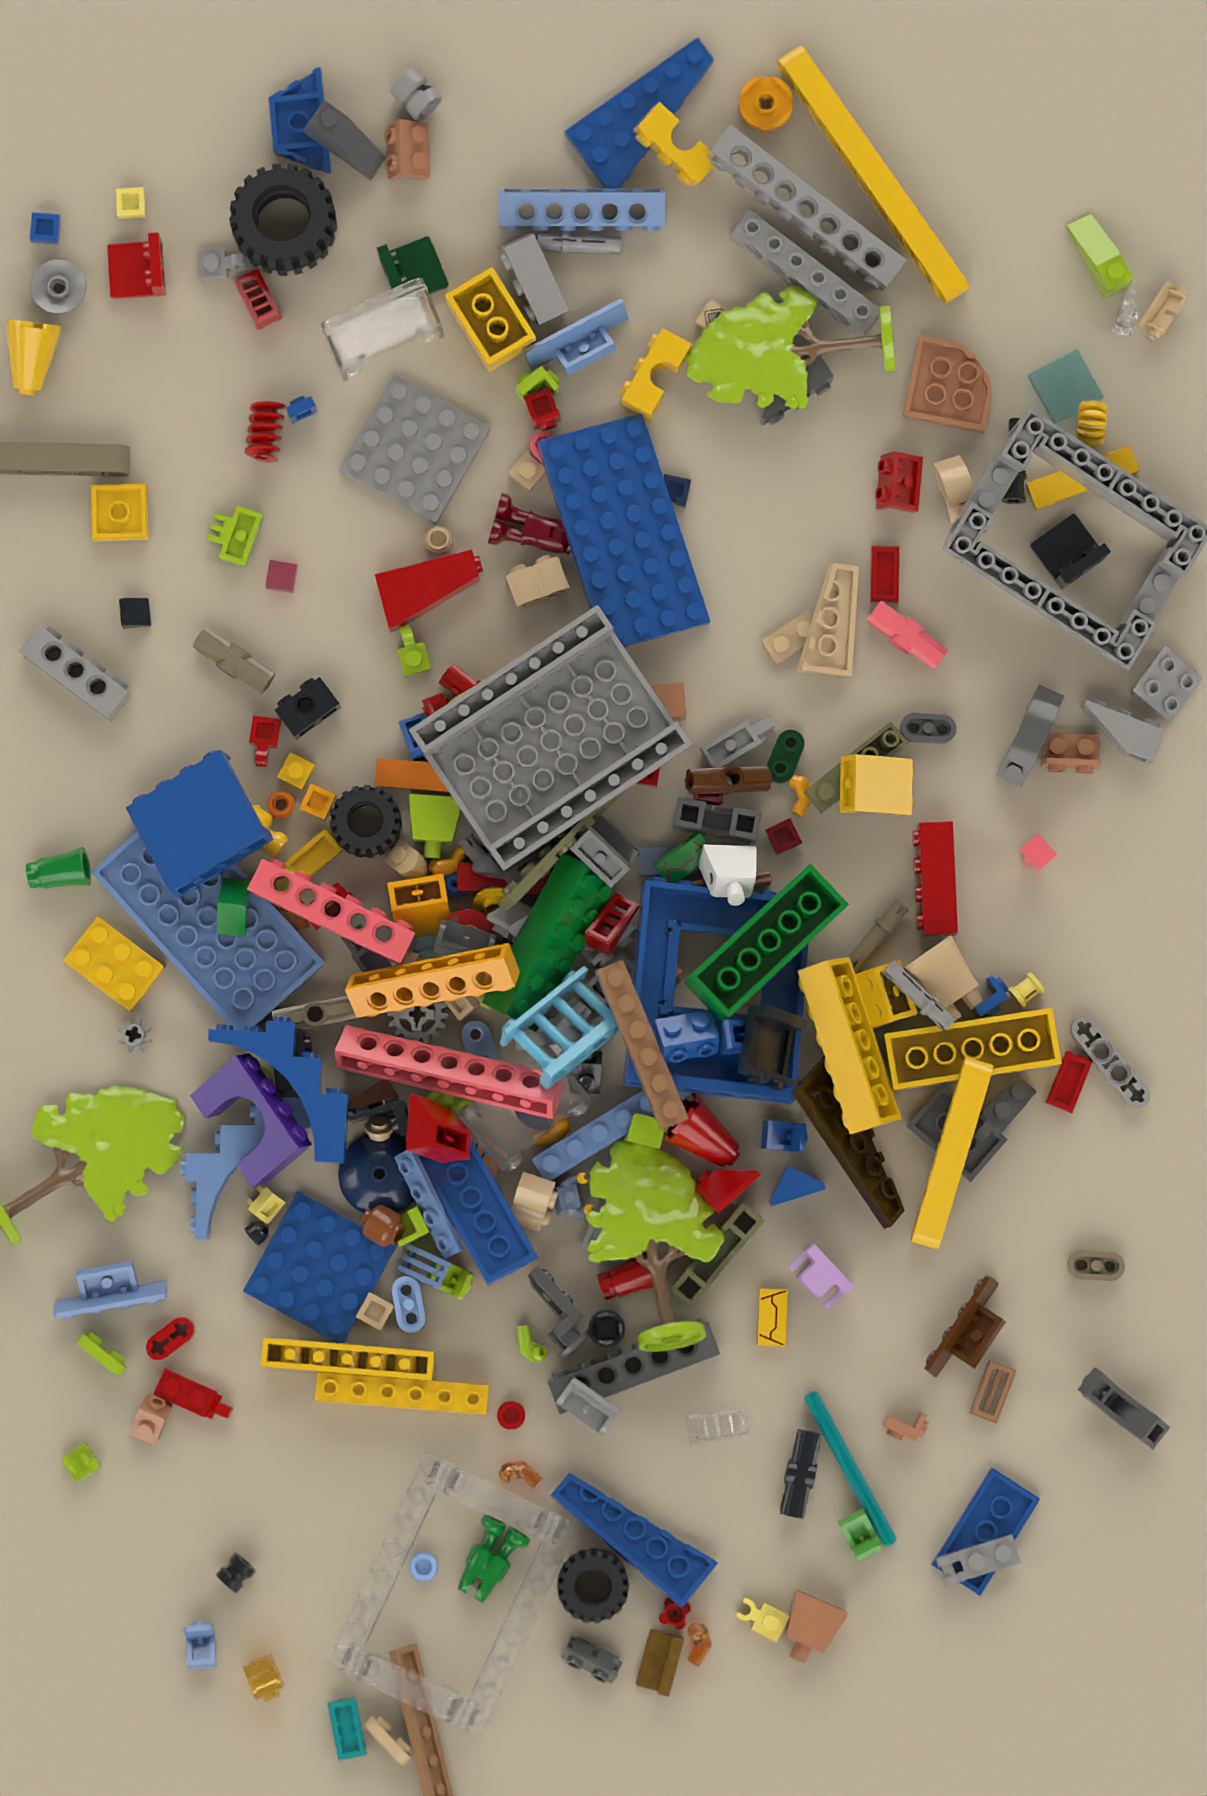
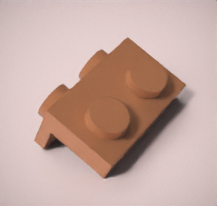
M398 119L388 125L384 135L385 143L387 144L385 167L388 170V179L395 180L400 176L422 180L429 178L428 123Z

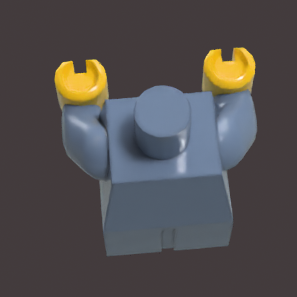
M581 1172L578 1175L568 1176L561 1182L560 1186L554 1187L553 1191L558 1192L554 1204L557 1216L568 1214L575 1218L587 1216L592 1211L593 1205L588 1204L584 1207L583 1199L579 1197L581 1194L579 1183L584 1184L587 1182V1179L584 1177L586 1173Z

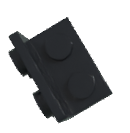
M1076 514L1067 517L1030 545L1032 551L1061 590L1105 560L1111 553L1105 543L1101 546L1096 543Z
M396 1097L379 1101L381 1106L373 1109L369 1105L352 1109L353 1115L347 1116L349 1122L355 1124L375 1116L394 1112V1115L390 1116L394 1133H400L403 1138L407 1136V1106L403 1100L398 1101Z

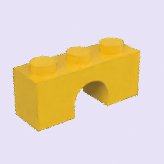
M658 102L633 129L637 134L635 137L644 147L648 148L650 146L657 153L656 158L666 167L670 165L677 172L676 177L686 186L690 184L694 187L713 168L710 163L711 159L707 157L711 150L701 140L695 143L690 150L684 151L676 148L672 143L671 133L680 120L661 102Z
M662 328L659 335L654 333L647 345L650 351L645 358H639L633 369L636 373L632 382L627 380L619 394L622 396L621 405L636 414H643L645 419L651 421L664 398V391L652 383L651 375L656 370L662 368L669 369L678 374L685 362L683 359L688 354L692 344Z

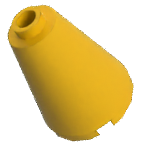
M7 319L6 331L13 388H18V394L35 396V391H41L61 335L62 326Z

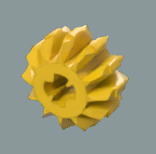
M1089 400L1082 401L1079 404L1076 438L1091 448L1101 447L1104 443L1107 406L1105 403Z

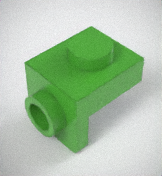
M863 1508L837 1521L858 1561L872 1557L883 1548Z

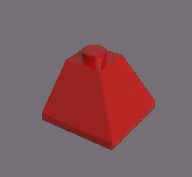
M707 1169L695 1180L698 1183L695 1191L718 1214L761 1174L757 1170L715 1169L710 1173Z

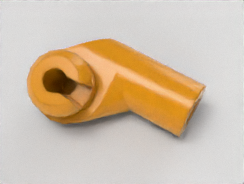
M457 847L450 859H432L428 864V870L433 875L443 874L444 877L457 872L458 862L464 863L468 856L462 848Z

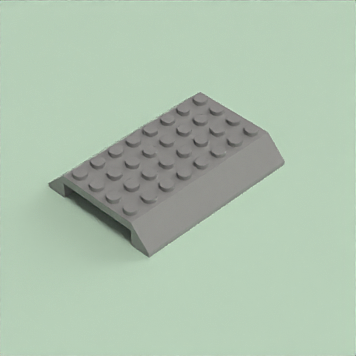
M598 605L409 729L422 753L503 871L693 746L677 721L674 722L613 632V626Z

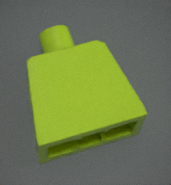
M409 794L414 842L425 843V859L440 860L441 844H454L462 811L454 799L449 796Z

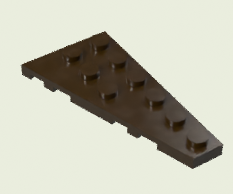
M824 1055L794 1087L791 1093L883 1229L892 1227L905 1211L893 1179L887 1177L882 1165V1162L885 1161L882 1151L877 1152L872 1140L873 1137H876L873 1129L850 1134L849 1130L845 1127L842 1120L843 1111L840 1102L837 1101L833 1092L834 1083L832 1077L825 1068L826 1058Z

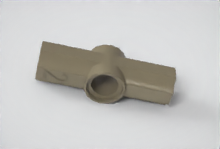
M207 627L195 639L193 648L215 662L219 669L232 678L240 679L260 694H263L272 683L275 674L261 663L252 659V656L233 642L230 644Z
M348 996L323 1001H311L307 1004L272 1011L273 1021L274 1016L291 1017V1022L297 1024V1031L320 1028L324 1025L360 1018L356 1017ZM314 1007H319L323 1010V1017L318 1022H312L308 1018L309 1011Z

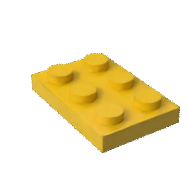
M98 916L63 960L130 1012H132L165 969L161 963Z

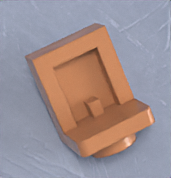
M147 1394L138 1408L129 1435L156 1446L173 1405L160 1397Z
M919 1412L913 1427L886 1415L882 1425L888 1428L886 1434L902 1441L903 1436H906L916 1441L918 1436L921 1438L924 1436L929 1422L925 1421L927 1415Z

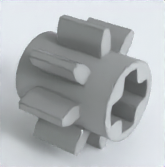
M140 1018L136 1020V1024H132L126 1019L125 1023L127 1026L124 1030L117 1029L123 1036V1039L119 1040L118 1043L120 1045L129 1044L127 1049L130 1053L134 1047H138L143 1052V1044L146 1041L152 1042V1039L147 1037L146 1033L152 1028L150 1026L141 1027L142 1019ZM138 1028L141 1038L135 1039L132 1043V1038L128 1034L130 1031L134 1032Z

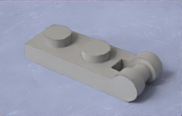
M1012 1534L936 1558L938 1567H942L944 1586H950L1021 1563ZM960 1561L963 1571L955 1573L952 1563Z

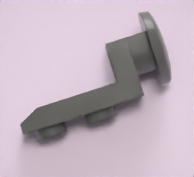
M537 1266L528 1275L532 1289L562 1321L547 1335L563 1351L557 1358L564 1360L577 1351L590 1335L588 1329L580 1334L573 1327L584 1316L573 1305L572 1297L566 1291H561L554 1284L555 1280L547 1270Z

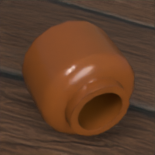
M377 1205L373 1209H368L361 1219L364 1236L382 1247L389 1246L390 1244L395 1245L405 1230L402 1216L385 1205Z

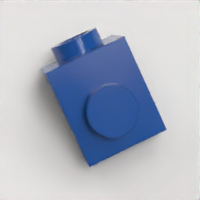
M992 974L985 979L994 994L972 1009L977 1018L983 1015L986 1018L991 1017L1001 1010L998 1004L1008 998L1006 994L1008 987L1000 977L995 978Z
M763 1120L761 1149L804 1152L808 1139L805 1123Z

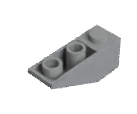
M1098 699L1085 700L1081 706L1082 710L1124 756L1148 765L1154 761L1165 731L1159 728V723L1150 719L1140 721L1133 718V713L1124 709L1114 711L1107 708V703Z

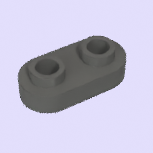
M910 713L901 721L900 733L910 742L945 744L955 736L956 723L947 715ZM916 724L919 728L918 732H910L909 725ZM937 726H944L946 728V734H938L936 730Z

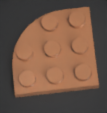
M919 335L903 418L984 434L991 403V386L987 372L984 371L976 356L963 346L951 341Z

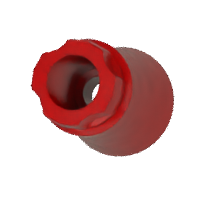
M647 1252L642 1253L643 1257L647 1259ZM636 1258L611 1267L609 1271L597 1275L605 1300L617 1296L620 1298L635 1292L654 1288L650 1271L646 1266L641 1265Z

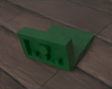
M429 236L390 251L387 244L376 248L379 261L398 307L449 287L448 280Z

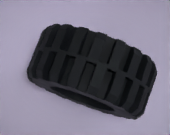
M280 163L272 164L273 169L268 171L261 167L256 170L257 176L253 178L249 174L243 180L245 184L243 188L238 186L234 192L235 200L231 201L230 204L231 216L229 220L235 242L238 245L239 251L244 254V257L248 258L249 263L254 267H262L263 272L271 274L272 271H277L279 276H287V271H294L295 275L303 273L302 268L308 266L312 269L317 265L316 260L319 257L324 259L328 254V246H333L335 241L334 232L337 231V219L332 196L329 190L325 189L323 181L319 177L314 178L312 172L306 168L299 171L297 165L288 164L287 168H281ZM282 198L301 202L309 212V224L301 235L284 242L273 241L262 235L258 228V216L267 204Z

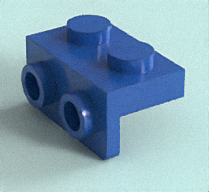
M710 1009L655 1020V1029L665 1063H677L695 1057H708L718 1052L719 1034Z

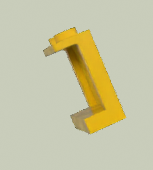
M860 754L841 756L840 813L864 812L890 814L897 817L912 815L913 759Z

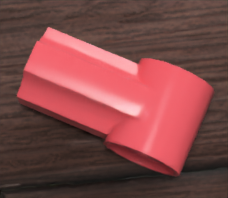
M1039 833L1020 849L1023 853L1022 863L1027 868L1035 867L1038 871L1057 855Z

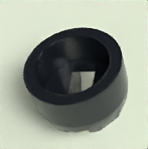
M254 1221L244 1228L247 1235L257 1246L263 1243L269 1234L268 1227L262 1221Z

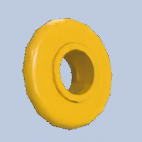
M490 887L478 892L473 900L474 910H478L488 916L489 913L501 907L500 905L491 906V904H498L504 896L501 892L504 888Z

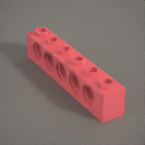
M271 858L269 862L264 859L261 860L247 888L250 893L399 965L403 964L417 936L412 931V925L400 919L394 923L386 919L387 913L375 907H372L371 911L361 907L362 901L348 894L344 899L335 894L337 889L322 882L320 886L311 883V876L299 870H296L295 874L285 870L286 864L274 858ZM281 878H286L290 881V887L286 892H278L275 889L276 882ZM307 890L315 892L316 895L314 902L309 905L302 904L300 900L302 893ZM330 903L340 904L341 912L338 916H327L326 908ZM363 915L367 920L365 927L359 930L352 928L351 921L353 917ZM383 927L392 930V937L386 942L379 941L376 936L378 930Z

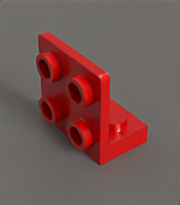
M159 232L148 233V241L107 245L110 297L112 299L166 296L163 242Z

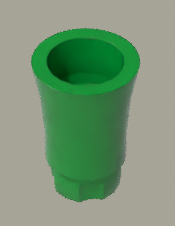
M84 847L67 853L40 858L38 861L26 864L27 881L31 889L91 885V867Z

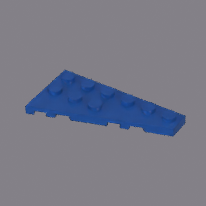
M698 37L564 131V135L605 189H620L626 179L628 180L640 160L650 150V146L648 148L644 147L635 137L637 134L633 129L658 102H661L674 115L713 64L714 58Z

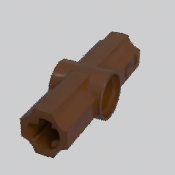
M732 764L724 768L688 769L686 771L685 788L689 794L718 793L723 796L738 792H766L770 790L772 775L768 766L739 767ZM725 775L731 779L732 785L726 782Z

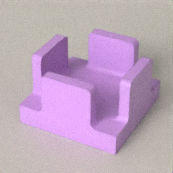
M810 1244L787 1268L792 1272L806 1258H809L811 1264L797 1276V1279L813 1297L821 1298L834 1285L837 1291L823 1304L826 1309H829L853 1285L815 1244Z

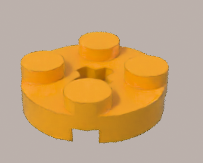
M758 76L749 80L740 93L738 109L741 118L749 127L764 134L781 128L791 117L793 109L791 89L778 77ZM762 98L768 100L770 98L772 100V108L769 110L760 108L761 102L759 100Z

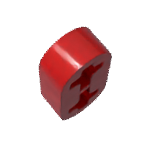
M178 1317L172 1320L149 1338L146 1343L148 1356L154 1360H163L169 1357L193 1338L195 1334L194 1323L186 1317ZM178 1322L181 1325L187 1323L189 1326L186 1330L187 1337L179 1335L173 1339L171 1335L178 1329L176 1324ZM168 1338L170 1342L163 1348L165 1353L163 1355L160 1352L154 1354L152 1351L155 1347L153 1342L155 1340L162 1342Z

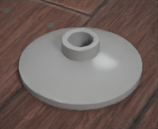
M54 259L43 263L37 268L32 276L30 289L34 301L41 309L52 314H64L74 310L82 302L86 293V281L83 273L75 264L63 259ZM62 285L65 287L64 291L60 294L56 293L55 288Z

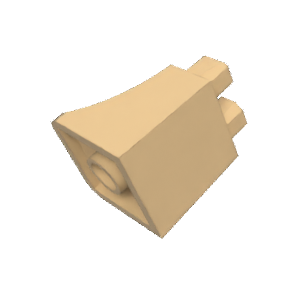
M951 935L904 967V970L928 993L939 999L938 1002L956 1020L961 1017V1014L953 1004L955 1001L962 998L969 1010L983 1002L976 988L978 983L965 963Z

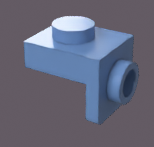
M195 1622L191 1626H185L187 1669L217 1667L216 1634L213 1625L205 1622Z

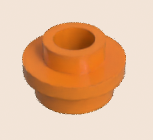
M276 791L268 798L267 809L273 817L285 819L294 812V798L286 791ZM280 800L286 802V808L283 810L276 808V804Z

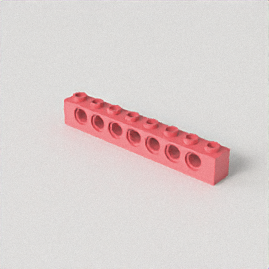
M346 1025L335 1048L336 1068L545 1118L553 1119L563 1094L562 1079L548 1090L539 1083L543 1073L541 1070L502 1062L498 1059L485 1058L468 1052L455 1051L443 1046L425 1044L417 1040L395 1037L387 1033H378L362 1027Z

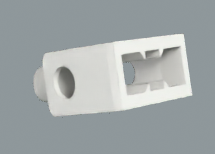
M703 845L698 865L710 894L714 897H727L729 904L734 906L742 904L745 898L751 896L756 879V846Z

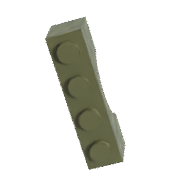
M742 1202L720 1228L724 1234V1242L716 1256L709 1262L694 1259L671 1286L669 1291L688 1307L692 1308L765 1220Z

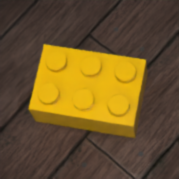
M493 267L445 294L446 305L489 373L522 354L524 349L536 343L535 334Z

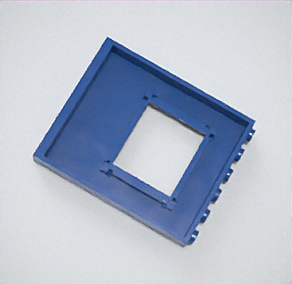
M650 877L649 880H645L641 885L632 983L661 1053L662 1048L655 1029L656 1019L706 1010L673 1006L680 930L733 936L777 895L776 892L761 891L760 894L752 893L750 897L745 898L742 904L734 906L729 904L727 897L712 896L707 885L705 887L694 886V882L681 880L675 884L667 883L665 878ZM809 943L762 986L760 1005H770L803 1018L804 993L799 987L798 970L807 968ZM712 1013L715 1025L717 1027L721 1022ZM734 1013L728 1019L746 1021L747 1014ZM794 1031L787 1077L794 1080L798 1078L801 1031ZM719 1046L718 1052L708 1057H695L677 1063H666L675 1087L680 1092L781 1104H792L796 1100L791 1093L794 1087H785L784 1091L769 1089L767 1083L759 1084L748 1081V1076L737 1073L741 1053L721 1055ZM626 1048L623 1085L642 1087Z

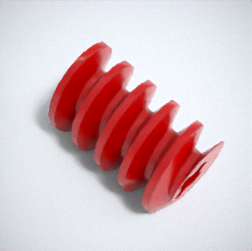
M260 401L251 404L250 410L253 414L249 415L248 420L252 424L247 428L248 433L251 435L246 437V443L250 446L245 447L244 450L247 456L262 462H277L279 460L271 456V454L280 451V448L273 445V442L281 441L282 437L274 434V431L283 430V426L276 424V420H284V415L277 413V410L286 408L284 404L274 401Z

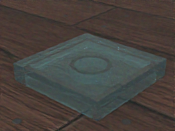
M1078 349L1028 375L1031 384L1054 424L1077 413L1079 404L1082 401H1099L1104 397Z

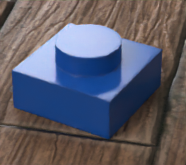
M32 212L30 241L33 243L59 244L60 214Z
M311 396L295 398L290 402V406L286 407L292 423L318 412Z

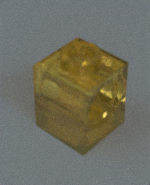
M271 1653L242 1667L255 1700L263 1697V1700L267 1701L280 1695L279 1689L283 1688L284 1683Z

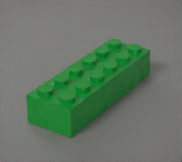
M562 854L511 947L520 970L515 987L507 991L496 990L487 992L482 1003L509 1020L513 1018L517 1020L561 985L562 980L570 972L576 957L585 944L586 930L603 909L606 901L611 896L614 886L610 888L584 862ZM533 1023L527 1029L537 1032L539 1027Z
M810 863L700 965L684 983L711 1010L720 1022L727 1020L849 904Z

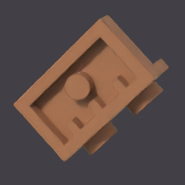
M1049 732L1042 747L1041 767H1048L1049 772H1065V768H1075L1076 773H1093V769L1097 770L1101 764V760H1099L1100 735Z

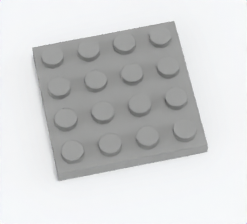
M393 374L339 470L437 524L490 432L491 427Z

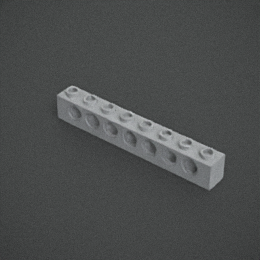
M731 124L707 155L711 159L710 163L713 167L722 172L725 170L732 175V180L738 186L744 189L747 187L754 192V197L763 205H771L777 210L776 214L782 220L788 223L790 221L799 227L798 231L808 239L813 238L821 244L820 248L830 256L835 255L843 261L842 265L848 271L859 273L865 278L864 282L872 289L883 291L907 261ZM733 154H741L745 158L746 163L744 165H737L733 161ZM755 171H763L767 175V182H759L755 178ZM777 188H785L789 192V199H781L777 195ZM799 205H807L811 209V216H803L799 211ZM821 222H829L833 226V233H825L821 228ZM849 238L853 240L855 250L846 249L843 245V239ZM866 255L875 257L877 261L876 267H870L866 264Z

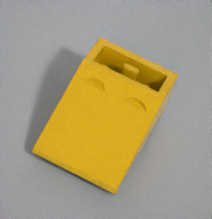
M898 960L897 963L903 968L901 960ZM891 963L855 974L873 1029L918 1014L915 1003L890 979L882 974Z

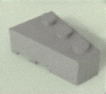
M526 233L497 247L501 254L500 259L506 271L509 270L513 278L511 282L518 296L522 295L526 303L523 309L530 322L534 320L536 324L540 325L569 311L534 234Z

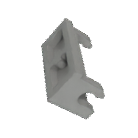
M575 1377L571 1379L556 1401L559 1406L602 1436L621 1411V1409Z

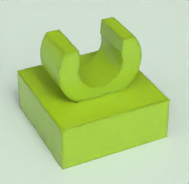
M86 1442L61 1458V1461L76 1483L101 1467V1464Z

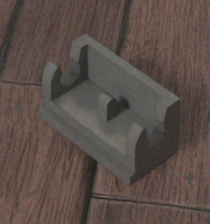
M442 919L433 952L447 956L492 947L496 941V934Z

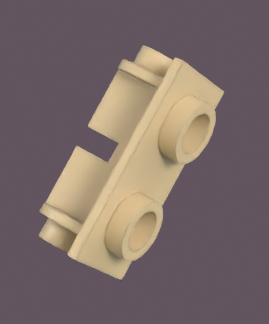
M1168 280L1137 325L1150 341L1164 336L1165 331L1174 319L1171 313L1177 314L1188 300V292L1183 288L1177 290Z

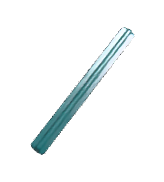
M816 1391L807 1394L804 1397V1401L882 1545L885 1547L890 1546L897 1541V1538L822 1399Z

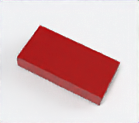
M871 546L870 602H899L900 546Z
M1065 1051L1061 1061L1062 1064L1058 1068L1045 1103L1072 1114L1093 1061Z

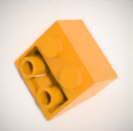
M438 874L387 883L394 923L400 919L412 925V931L417 935L416 938L437 935L441 920L446 919L450 915L444 875Z

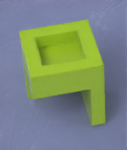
M634 1113L628 1135L624 1136L623 1141L660 1149L665 1129L660 1130L656 1118Z
M418 1206L401 1215L405 1230L397 1243L399 1247H402L431 1232Z

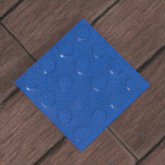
M297 1191L243 1292L328 1339L344 1344L358 1319L356 1316L369 1292L372 1293L397 1245L390 1244L389 1246L382 1247L364 1236L363 1226Z

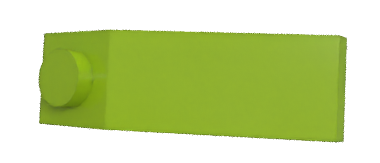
M1092 214L1066 226L1104 299L1129 287L1134 277L1121 253Z

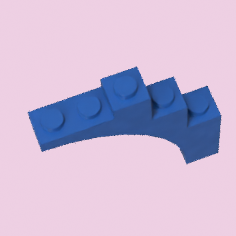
M274 1016V1021H266V1032H261L262 1027L245 1026L244 1031L233 1030V1025L216 1024V1029H209L208 1041L233 1045L252 1052L269 1062L289 1081L299 1095L310 1120L314 1137L315 1162L345 1164L350 1095L343 1094V1089L326 1088V1093H321L323 1059L317 1058V1053L300 1052V1057H295L297 1024L291 1022V1017Z

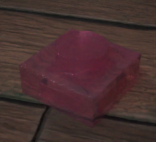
M270 560L265 588L294 593L298 565Z

